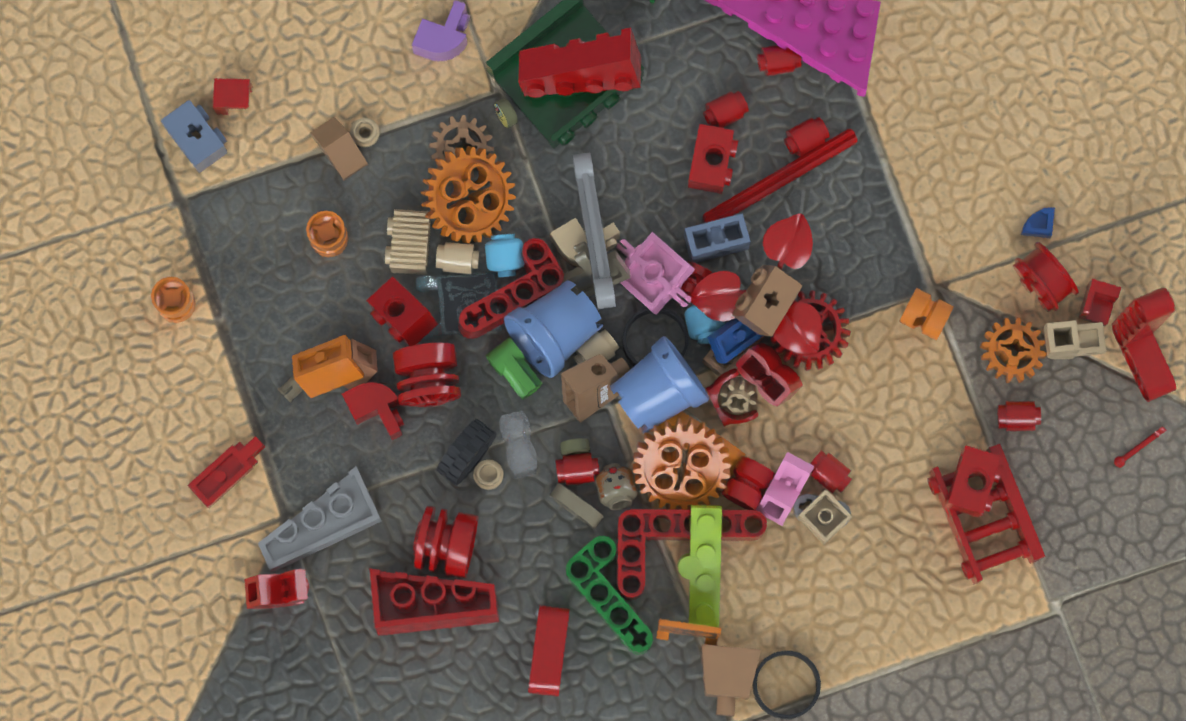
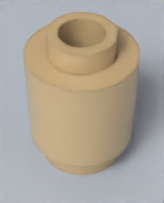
M446 242L445 245L438 244L436 268L443 269V272L472 274L473 268L478 269L480 251H474L473 244Z
M604 329L600 333L596 332L575 351L577 355L573 358L577 364H580L601 354L608 361L615 356L614 352L619 349V346L609 332Z

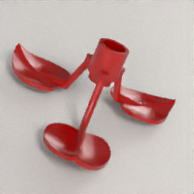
M801 213L774 223L767 229L763 237V247L766 255L772 260L779 261L777 267L781 270L784 263L793 269L801 268L807 263L812 254L813 237L807 219ZM718 271L708 275L697 284L691 294V303L713 320L729 321L735 318L732 314L736 309L737 299L747 289L740 290L741 280L737 274L731 271ZM804 302L794 303L783 317L773 337L781 346L790 351L801 354L817 353L820 349L822 333L821 316L811 304Z

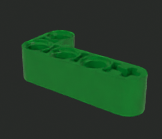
M598 536L567 562L566 576L569 582L625 647L633 654H644L652 646L653 634L601 574V571L615 559L616 545L611 538ZM602 543L607 544L611 549V554L603 559L598 558L594 553V548ZM576 563L586 565L588 574L583 578L574 577L571 574L573 565ZM596 586H602L608 591V597L603 601H595L591 597V590ZM614 610H624L628 615V620L620 625L612 622L610 615ZM633 621L637 624L633 626L635 633L639 636L643 633L646 635L644 640L646 645L644 647L640 644L632 645L634 637L629 631L625 636L621 633L628 629Z

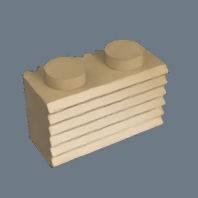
M394 209V217H388L387 235H392L391 246H386L385 264H390L392 273L427 275L431 219L426 218L425 215L430 211Z

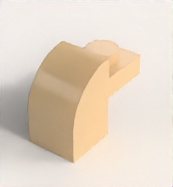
M574 218L552 231L550 238L566 262L580 267L574 258L578 254L574 246L582 242L587 243L583 228L578 220ZM614 222L603 228L607 251L614 248L618 244L617 240L620 239V231Z
M1077 320L1046 323L1044 326L1046 351L1049 359H1073L1075 356L1106 353L1103 322L1077 325Z

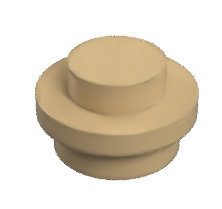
M483 460L476 465L473 476L480 488L492 490L502 483L504 473L498 462Z

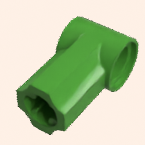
M510 337L485 355L495 371L500 376L503 375L522 400L531 396L543 385L525 362L523 353Z

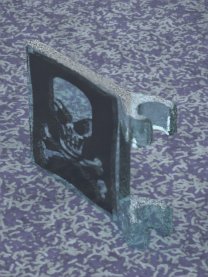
M496 272L417 277L416 290L418 292L438 290L441 323H438L424 338L461 334L458 329L460 313L469 305L498 290ZM493 303L490 309L492 312L500 314L499 303ZM467 318L466 325L472 324L474 327H477L479 319L472 321L470 318ZM501 325L489 332L501 331Z

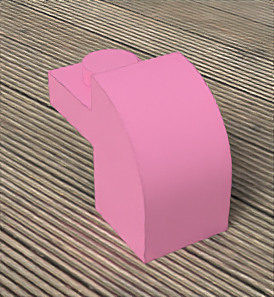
M787 452L756 511L761 512L766 518L783 526L814 466Z

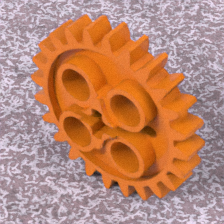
M467 146L466 151L461 147H456L455 155L450 151L444 152L446 161L436 158L435 162L438 168L427 169L432 178L423 179V182L429 186V189L421 191L422 195L428 196V201L421 205L431 209L425 217L428 219L435 218L436 220L432 224V228L439 229L443 227L440 235L448 237L451 234L452 241L458 242L461 238L462 243L470 244L471 238L474 242L479 243L482 241V235L485 238H491V229L495 231L502 230L498 223L499 221H509L508 217L504 214L505 211L514 210L508 204V200H513L516 196L509 194L508 190L513 188L515 183H508L506 181L512 173L509 171L502 172L501 170L505 162H495L496 154L489 153L486 156V149L479 148L476 152L475 147ZM476 167L479 177L473 182L470 174L472 169ZM449 181L454 185V191L450 196L445 191ZM488 181L490 182V186H488L485 189H480ZM468 190H477L471 194L468 192ZM489 194L491 196V204L486 209L483 205V199ZM468 195L469 200L461 199ZM456 201L449 209L447 208L448 203ZM464 207L467 213L466 219L460 222L458 213Z
M677 418L676 426H672L668 420H665V429L663 430L654 425V436L645 432L644 441L646 443L638 442L637 450L639 452H634L633 461L636 462L633 464V473H636L635 484H641L640 493L649 492V502L658 498L659 508L669 503L670 510H675L677 505H681L682 510H687L688 505H699L698 502L700 501L710 505L709 496L719 498L718 488L725 489V479L730 478V469L728 468L731 467V458H728L729 448L723 447L724 438L718 437L715 439L716 431L714 428L705 432L704 422L697 428L694 427V422L691 418L687 425H683L681 419ZM688 442L686 463L683 464L680 487L675 488L678 479V468L681 466L684 443ZM668 446L676 448L673 452H666L663 449ZM697 452L706 453L704 457L693 456ZM662 473L670 475V477L666 479H661L657 476ZM690 479L700 480L696 484H690L687 481Z

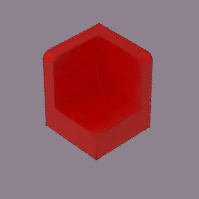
M214 78L213 109L216 115H228L229 109L249 108L250 93L253 91L250 79Z
M1092 279L1087 285L1078 318L1092 323L1103 322V326H1106L1109 323L1113 305L1119 298L1121 287Z

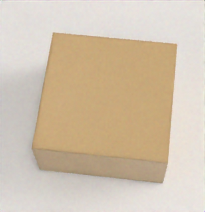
M825 490L797 518L824 545L853 516Z

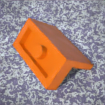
M346 335L292 356L294 380L310 398L364 378L363 371L352 359L351 341Z

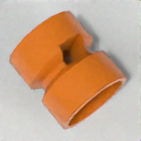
M325 210L317 212L309 219L306 227L307 237L316 253L329 258L335 257L345 250L348 244V233L339 215Z
M177 277L162 278L152 289V304L165 320L179 323L187 320L193 314L196 305L194 295L181 279Z
M916 287L899 322L912 329L920 327L922 334L937 341L954 306L941 299L933 301L931 294Z

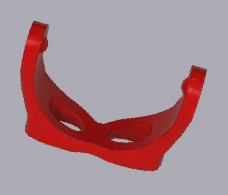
M737 368L721 374L710 386L706 387L724 427L729 424L749 422L759 416L757 410H751L742 415H734L722 409L718 404V394L721 386L726 381L739 375Z

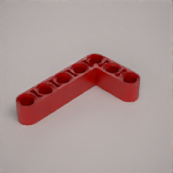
M1165 287L1135 298L1112 323L1115 339L1142 396L1147 402L1177 389L1174 377L1153 334L1175 312L1173 299Z
M630 509L620 515L618 520L617 588L621 597L626 600H636L644 592L645 540L690 541V532L684 528L683 523L686 519L691 518V510ZM722 510V518L729 521L731 529L728 532L721 533V541H755L765 533L767 520L761 512L755 510ZM630 517L636 518L640 523V528L635 532L626 531L623 527L625 519ZM658 518H665L669 521L670 528L666 532H658L655 530L653 522ZM754 518L758 520L761 530L757 533L748 532L744 525L747 519ZM630 547L637 549L640 553V558L636 562H627L623 558L625 549ZM635 578L638 580L640 588L634 593H628L622 586L624 580Z

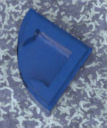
M1043 208L1032 214L1025 222L1021 235L1050 239L1053 231L1055 208Z

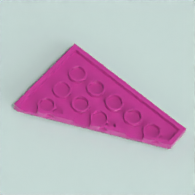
M705 0L713 6L720 7L729 16L733 14L749 23L748 27L766 39L773 40L784 50L788 47L801 55L803 62L821 73L828 74L837 83L843 81L857 90L858 96L865 97L880 1Z

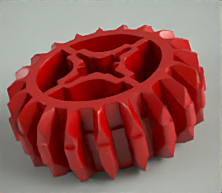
M814 290L810 291L809 299H805L802 291L797 294L798 302L811 304L817 311H820L822 324L827 317L829 318L834 328L833 342L827 339L828 335L822 330L820 347L822 346L824 350L812 354L796 353L779 345L775 351L777 354H781L784 351L787 352L783 358L785 363L789 362L791 357L796 359L793 365L795 369H798L800 362H805V371H810L812 363L815 362L817 370H822V360L831 366L834 363L831 354L836 358H841L843 353L838 347L847 348L849 344L843 338L849 337L851 331L841 328L849 324V318L839 319L844 314L845 309L842 307L834 310L833 308L837 300L832 299L827 304L825 302L826 293H822L819 300L815 299ZM772 336L770 339L771 343H778Z

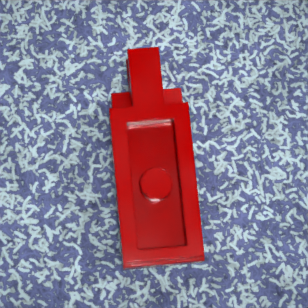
M255 436L245 446L241 442L235 446H230L187 486L207 508H210L254 469L253 467L258 463L255 457L265 448V445Z

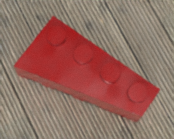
M631 27L621 29V35L610 37L609 33L606 32L597 34L596 40L583 42L580 38L569 40L565 47L550 44L519 51L518 82L524 96L534 98L548 94L567 96L576 92L629 91L632 88H641V55Z
M370 569L374 624L378 636L499 622L497 594L494 584L457 579L446 580L434 576L422 577L402 572L391 573Z

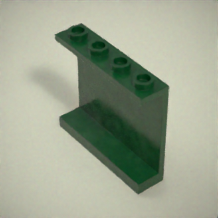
M562 0L485 62L486 71L554 149L560 144L565 146L576 136L574 132L582 126L587 128L593 124L598 118L597 114L605 107L608 110L614 107L620 101V95L625 92L603 90L600 93L576 92L567 96L548 94L539 98L524 96L518 82L519 51L550 44L565 47L569 40L578 38L583 42L596 40L597 34L607 32L586 9L584 0ZM641 64V83H642V82H643L642 77L644 76V67H643V65Z

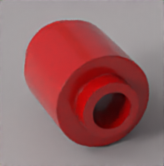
M778 45L762 47L761 54H757L759 71H764L766 76L794 72L795 68H801L802 66L801 55L788 47L785 50Z
M730 91L706 103V110L703 111V116L709 126L724 128L744 118V114L749 112V108L740 91L734 93Z
M820 117L815 119L809 118L787 130V138L784 139V143L792 155L796 153L801 157L823 145L825 140L830 137V134Z
M1005 401L1004 405H998L997 407L998 429H1006V432L1035 431L1036 425H1041V407H1035V401Z
M821 450L810 463L814 466L810 476L832 494L836 490L842 493L852 480L848 476L851 470L830 453L826 454Z
M591 452L565 455L563 459L555 460L559 484L566 483V486L592 483L595 482L594 476L600 473L598 458H592Z

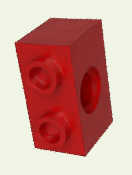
M699 124L688 188L722 194L724 185L730 186L733 169L727 168L729 157L735 158L738 140H733L734 130ZM710 154H716L720 156L722 162L718 165H711L706 161V157Z
M393 276L366 300L373 309L370 313L372 318L381 327L386 323L390 327L387 330L388 333L399 344L404 341L408 346L416 345L438 325L429 310Z
M965 445L959 457L945 507L978 518L984 514V511L990 512L995 496L990 494L993 482H999L1003 471V466L999 465L1001 456ZM976 475L980 477L983 481V488L980 490L972 489L968 484L969 476Z

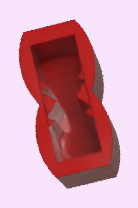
M760 343L750 348L736 363L740 374L748 382L757 385L761 396L773 406L778 407L790 400L803 386L798 374L792 368L782 364L777 352L767 344Z

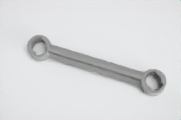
M591 153L574 154L572 156L575 178L578 186L597 309L616 307Z

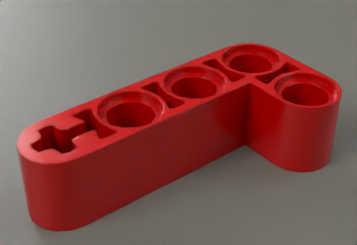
M532 238L525 242L522 248V257L525 264L524 269L527 272L526 275L462 310L459 315L458 329L464 337L475 339L504 324V316L518 307L526 308L563 284V270L545 241L539 238ZM535 249L540 251L543 257L539 260H532L528 257L527 252ZM547 274L553 275L558 282L552 286L546 285L542 281V277ZM522 288L527 289L531 292L532 297L522 300L516 295V291ZM493 303H501L505 306L506 311L502 314H496L492 312L490 306ZM467 318H470L472 321L479 319L477 327H474L472 324L466 325Z

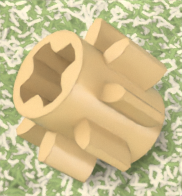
M735 377L729 380L728 385L721 386L722 406H727L732 413L749 412V404L757 403L756 385L748 382L744 377Z

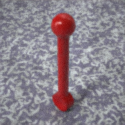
M1162 426L1123 456L1115 457L1114 465L1118 468L1123 467L1126 460L1167 430Z

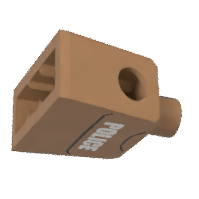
M598 354L561 373L563 402L580 423L619 395L617 392L613 394L610 385L630 370L628 364L622 357L609 363L603 355Z

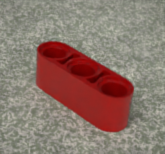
M539 606L528 693L559 697L570 609Z

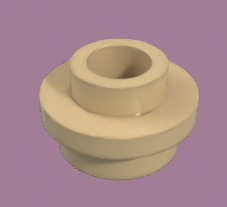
M361 118L352 124L350 135L357 146L366 148L373 146L378 141L380 130L374 120ZM364 129H368L371 132L367 138L360 136V132Z

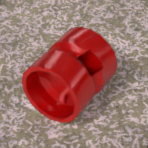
M741 456L733 471L736 477L729 478L726 488L723 489L721 494L729 501L746 510L756 511L763 498L761 490L768 489L775 473L763 464Z

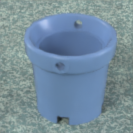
M569 280L526 308L518 307L504 316L505 327L511 339L518 346L527 361L548 378L556 376L565 367V361L603 327V324H596L601 319V316L595 305L583 291L578 295L571 291L576 284Z
M665 336L652 345V351L619 380L610 385L613 394L617 392L622 398L618 402L638 429L641 427L643 434L653 429L654 425L658 426L690 406L696 408L709 400L706 390L672 342Z

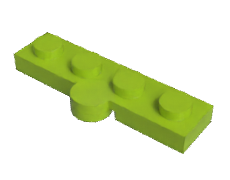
M691 505L690 553L682 555L678 560L680 575L685 579H690L688 620L690 624L719 627L722 506Z

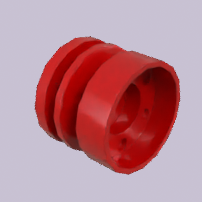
M426 343L404 347L393 352L395 373L401 376H409V378L397 383V389L403 391V393L398 395L400 405L422 408L434 407L461 397L460 387L453 386L459 383V376L445 373L457 367L454 344Z
M427 505L416 530L413 546L414 568L422 570L426 558L430 557V572L436 570L440 560H445L446 575L466 578L476 539L478 515L458 512L453 524H448L447 509L442 508L438 521H434L435 507Z

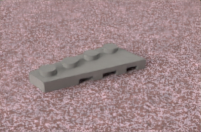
M357 466L350 470L348 475L341 481L335 482L327 488V492L317 500L311 501L303 507V511L293 519H288L258 543L271 573L382 521Z

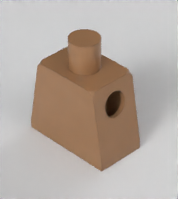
M702 644L701 659L704 694L709 697H717L716 715L734 716L736 699L748 700L760 657V649Z

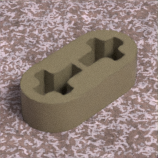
M559 483L549 495L556 503L593 529H596L604 518L595 508Z

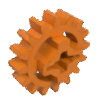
M1017 317L1014 324H1011L1010 320L1005 318L1003 320V327L996 322L992 326L994 333L990 331L985 333L984 337L989 342H982L980 348L987 350L981 356V360H989L990 363L986 370L995 369L997 371L995 374L996 379L1003 374L1006 376V383H1010L1013 377H1016L1017 381L1021 383L1024 380V374L1032 378L1035 375L1033 368L1040 370L1043 366L1038 359L1046 357L1047 353L1040 350L1046 343L1045 340L1038 341L1037 339L1041 333L1040 329L1034 332L1030 330L1032 322L1029 321L1023 326L1021 325V318ZM1010 332L1006 340L996 341L1001 334ZM1023 335L1030 341L1031 345L1027 344ZM1011 344L1015 345L1016 351H1019L1016 356H1012L1011 350L1008 349ZM996 356H999L1001 358V360L1004 362V366L997 360ZM1021 360H1031L1027 366L1017 369Z

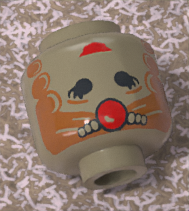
M612 463L603 467V471L596 476L595 485L602 505L609 507L610 510H623L632 505L633 500L637 497L638 490L631 469L622 467L618 463Z

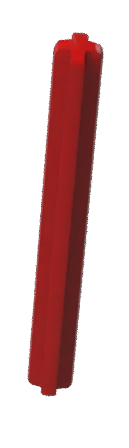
M848 128L826 141L823 145L797 158L707 211L702 217L704 223L738 214L855 145L858 141L855 132Z

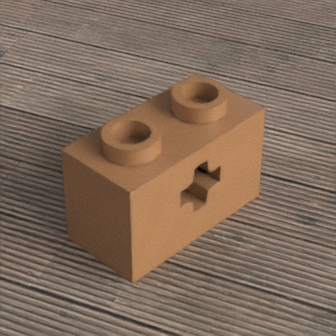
M762 265L753 273L751 277L752 283L747 291L737 299L736 309L732 316L757 334L772 337L803 285L777 266Z

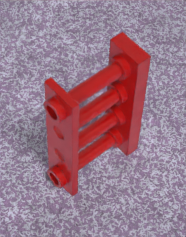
M1001 444L989 447L986 452L1001 456L999 465L1003 466V471L999 482L994 486L995 489L990 491V494L995 495L993 502L998 500L1000 502L1005 501L1009 513H1006L1004 518L964 532L958 515L963 513L945 507L949 493L947 487L951 486L955 471L942 476L937 466L932 468L929 472L931 477L927 478L932 494H938L964 562L961 563V568L967 580L971 579L973 585L983 580L981 571L1019 557L1027 558L1029 564L1046 557ZM1009 528L1012 531L1016 529L1020 539L1016 546L975 560L969 543Z

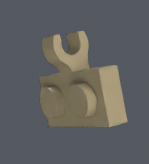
M582 242L574 246L575 251L578 253L574 258L580 267L565 273L564 282L569 280L576 284L571 289L576 295L583 291L590 297L595 294L588 246L586 242ZM617 251L608 253L613 286L631 278L629 268Z

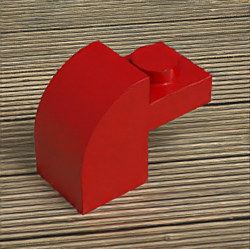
M368 382L342 393L357 425L379 414L392 440L403 435L399 427L403 426L404 423L397 409L390 410V408L399 404L398 397L390 388L380 383Z
M294 569L281 574H258L244 579L247 609L294 606L304 604V601L308 600L309 582L306 578L305 569Z

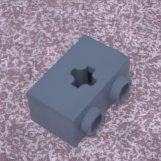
M188 100L161 119V122L197 172L200 173L228 153L223 145L227 140L217 127L212 130L206 121L210 117L199 104L195 107ZM195 130L202 136L198 140L192 135Z
M743 213L691 226L684 230V240L690 261L693 263L749 250L751 242Z

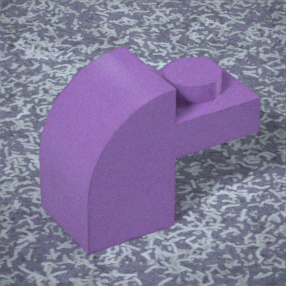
M457 0L454 1L445 26L422 18L412 43L413 53L434 61H446L458 56L467 45L466 34L460 32L466 30L470 15L467 14L466 4Z

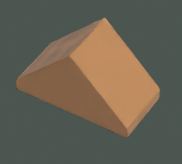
M335 117L310 133L343 181L368 165L349 132Z

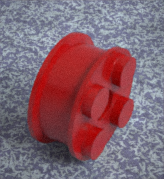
M1036 242L1034 244L1036 249L1023 259L1017 257L1014 260L1013 268L1021 277L1019 280L1029 293L1036 292L1039 296L1037 300L1047 312L1051 310L1057 311L1059 309V302L1071 293L1077 295L1079 290L1058 259L1042 243Z

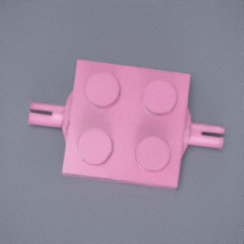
M652 232L642 244L635 248L626 239H622L620 242L627 249L619 243L617 244V249L627 257L625 264L629 268L631 278L620 282V284L650 311L657 315L672 298L682 307H686L688 304L681 297L689 303L691 302V297L680 288L695 269L656 234Z

